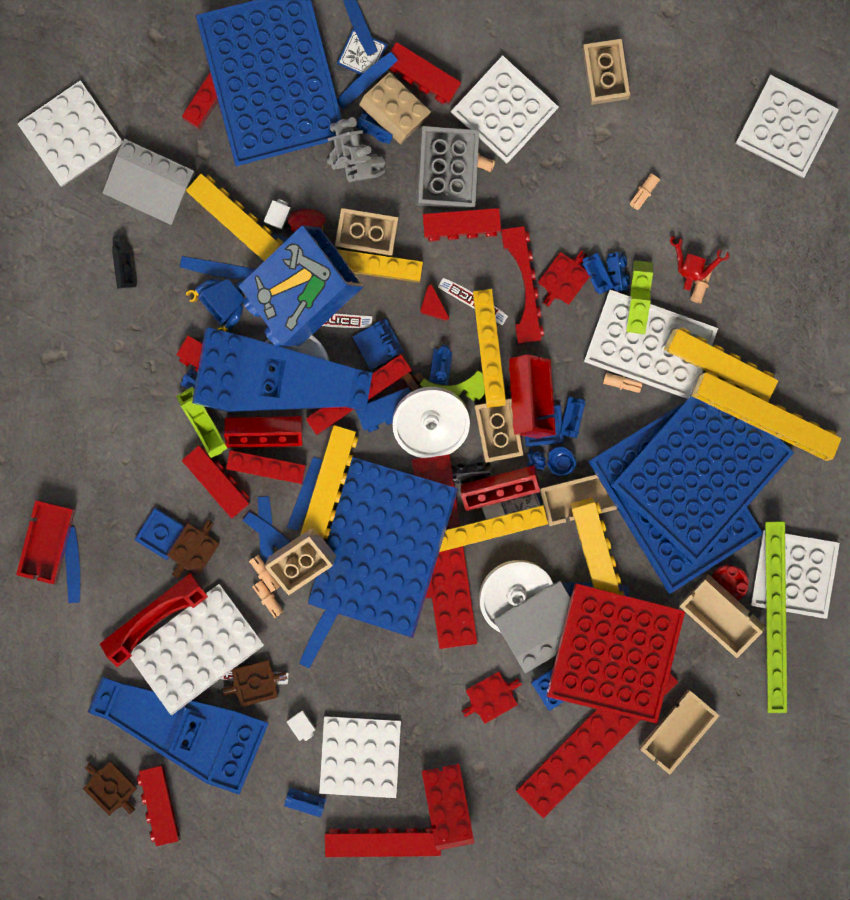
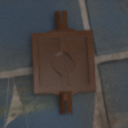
M207 519L202 529L195 528L186 523L166 554L178 564L172 573L173 576L179 578L184 569L190 570L198 576L200 575L220 544L208 534L214 523Z
M269 660L232 669L233 685L224 687L222 690L226 691L223 692L224 696L235 693L239 698L241 707L278 698L276 684L278 681L288 678L284 676L286 671L274 674Z
M112 761L100 770H97L91 762L85 767L92 777L89 783L82 789L109 816L121 807L129 815L135 810L128 800L131 794L138 788Z

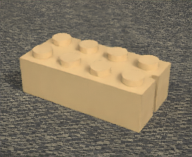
M597 475L540 489L542 503L545 507L549 523L548 526L565 523L567 517L569 521L574 520L570 504L591 497L595 503H599L601 513L617 509Z
M709 574L682 600L679 606L736 658L762 634L765 627L753 614L749 616V610Z
M688 689L677 701L679 706L676 707L674 705L639 747L644 754L653 761L655 760V763L669 775L720 716Z

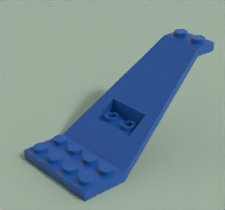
M208 327L205 328L192 403L227 412L336 407L366 411L372 373ZM269 366L273 367V372L269 371ZM266 384L270 386L269 391L266 390Z
M103 676L88 709V713L112 722L206 784L239 795L269 724L266 721L232 709L195 700L190 701L176 713L170 715L153 690L117 682ZM194 721V725L189 727L190 723ZM186 739V744L182 745L183 740Z

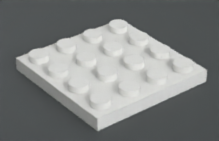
M502 55L455 106L451 113L469 130H479V139L508 164L555 113L559 106Z
M770 75L735 144L804 178L839 109Z
M81 80L17 123L61 187L117 150L123 143Z
M763 530L750 604V606L766 608L765 530ZM785 534L786 612L827 619L840 543Z
M324 716L319 794L396 798L401 721Z

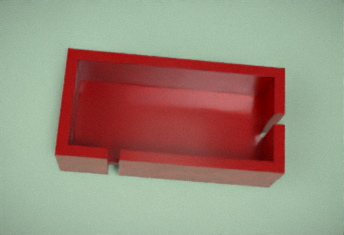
M528 354L510 358L509 372L514 434L537 439L556 435L554 417L537 421L538 417L554 414L551 359L538 358Z
M35 500L31 517L37 518V522H29L16 573L17 576L29 579L37 578V581L53 585L57 584L75 509Z
M459 764L442 767L443 771H439V768L421 771L437 851L475 844Z

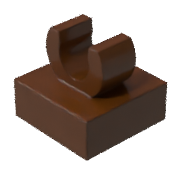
M420 372L413 377L410 373H407L403 376V379L411 391L420 389L417 383L422 381L424 377Z

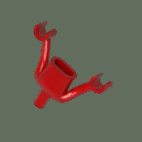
M675 236L670 238L671 245L676 248L678 272L686 278L683 287L685 290L690 291L693 280H703L721 261H727L730 258L729 252L726 253L725 258H721L722 250L720 249L717 252V258L703 271L706 259L687 254L684 262L681 249L683 244L682 238L679 239L678 244H674Z

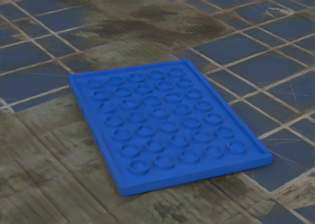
M254 0L195 15L235 166L331 142L328 141V138L336 136V132L334 133L330 130V125L337 123L342 118L311 0Z
M690 396L611 486L696 565L794 452L781 439Z
M683 403L588 461L669 594L763 535L750 511L746 508L699 563L694 565L611 486Z
M353 457L326 542L337 557L331 568L315 578L308 604L413 638L458 488Z

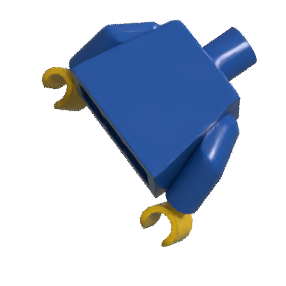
M209 279L196 287L195 291L189 290L186 292V296H189L191 293L194 294V298L190 302H196L199 299L220 326L224 324V327H220L217 330L228 332L240 320L244 297L241 295L243 291L239 287L242 281L233 285L228 279L224 281L221 279Z

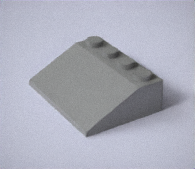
M422 126L419 129L415 205L475 207L479 130Z
M124 139L116 155L103 194L173 225L187 195L186 189L192 184L196 173L183 165Z
M560 581L494 619L524 673L529 672L557 655L571 600Z

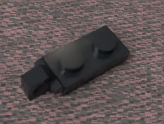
M126 235L112 237V254L117 289L134 288L137 286L132 249H129L126 243Z

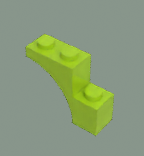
M636 260L633 262L626 332L646 333L651 302L650 290L653 277V262Z
M479 371L467 381L457 385L442 386L431 383L426 379H423L419 384L422 388H444L455 393L458 397L465 390V396L472 401H475V399L480 401L485 394L483 374Z
M191 387L176 397L201 439L207 453L212 458L228 448L205 406L192 403L194 388Z

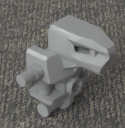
M355 118L341 119L337 123H332L330 130L334 133L336 132V136L328 138V141H334L335 148L329 154L330 157L327 158V163L332 166L333 170L345 168L349 182L374 179L385 173L383 157H378L377 154H369L372 151L371 147L360 143L359 134H363V130L353 131V127L356 126Z

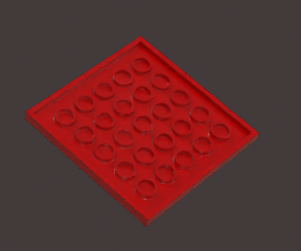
M575 583L546 696L657 724L685 611Z

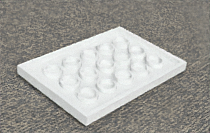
M609 290L584 362L688 399L692 395L703 370L663 349L673 329L680 330L681 327L691 332V336L695 338L700 336L708 340L707 344L712 346L718 328L650 304L646 333L626 332L630 296Z
M220 584L207 592L208 597L194 608L191 606L186 608L137 645L131 653L130 659L170 715L176 713L264 646Z

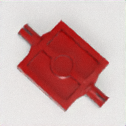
M580 251L575 259L568 258L561 252L558 254L538 281V284L548 292V296L542 302L549 308L554 299L561 300L568 306L571 304L591 276L588 275L581 265L582 260L585 259L587 254H583V251Z
M497 672L465 690L471 701V706L461 710L462 713H465V718L476 712L481 717L483 723L486 724L516 707L518 704L513 697L512 690L522 686L521 683L516 684L519 682V679L517 678L508 684L503 680L500 673Z

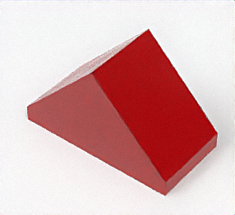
M431 284L427 288L420 314L448 321L449 317Z

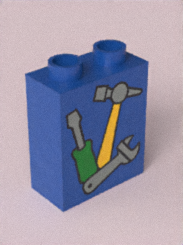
M302 225L239 285L246 296L243 300L244 306L252 315L262 317L268 326L265 329L267 338L279 347L301 346L364 287L322 229Z

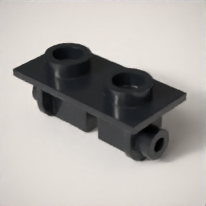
M476 462L475 464L468 465L460 463L456 466H451L453 482H457V484L470 482V476H474V481L491 477L490 463Z

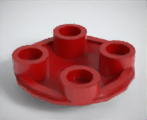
M299 209L293 211L287 220L291 225V230L296 232L302 225L320 227L322 229L326 218L318 210Z
M735 565L721 566L712 575V578L737 600H740L748 590L749 581L746 573Z

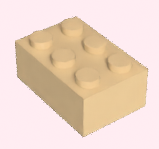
M622 39L584 44L582 51L591 105L629 99L630 90Z
M390 72L364 95L359 104L386 131L393 134V138L399 144L403 143L421 126L431 113Z
M341 208L335 248L393 257L398 217Z
M512 399L506 400V406L487 408L486 404L474 406L485 463L523 456L520 435H515L513 429Z
M312 527L270 555L264 567L283 590L290 595L331 568L337 556Z

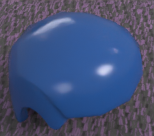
M556 447L549 452L547 465L553 474L568 476L576 467V457L568 448Z

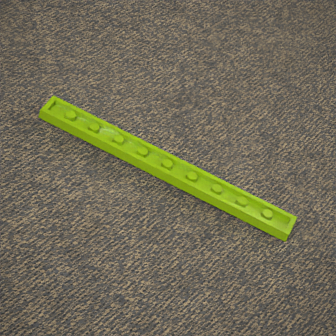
M765 521L767 712L787 713L785 521Z

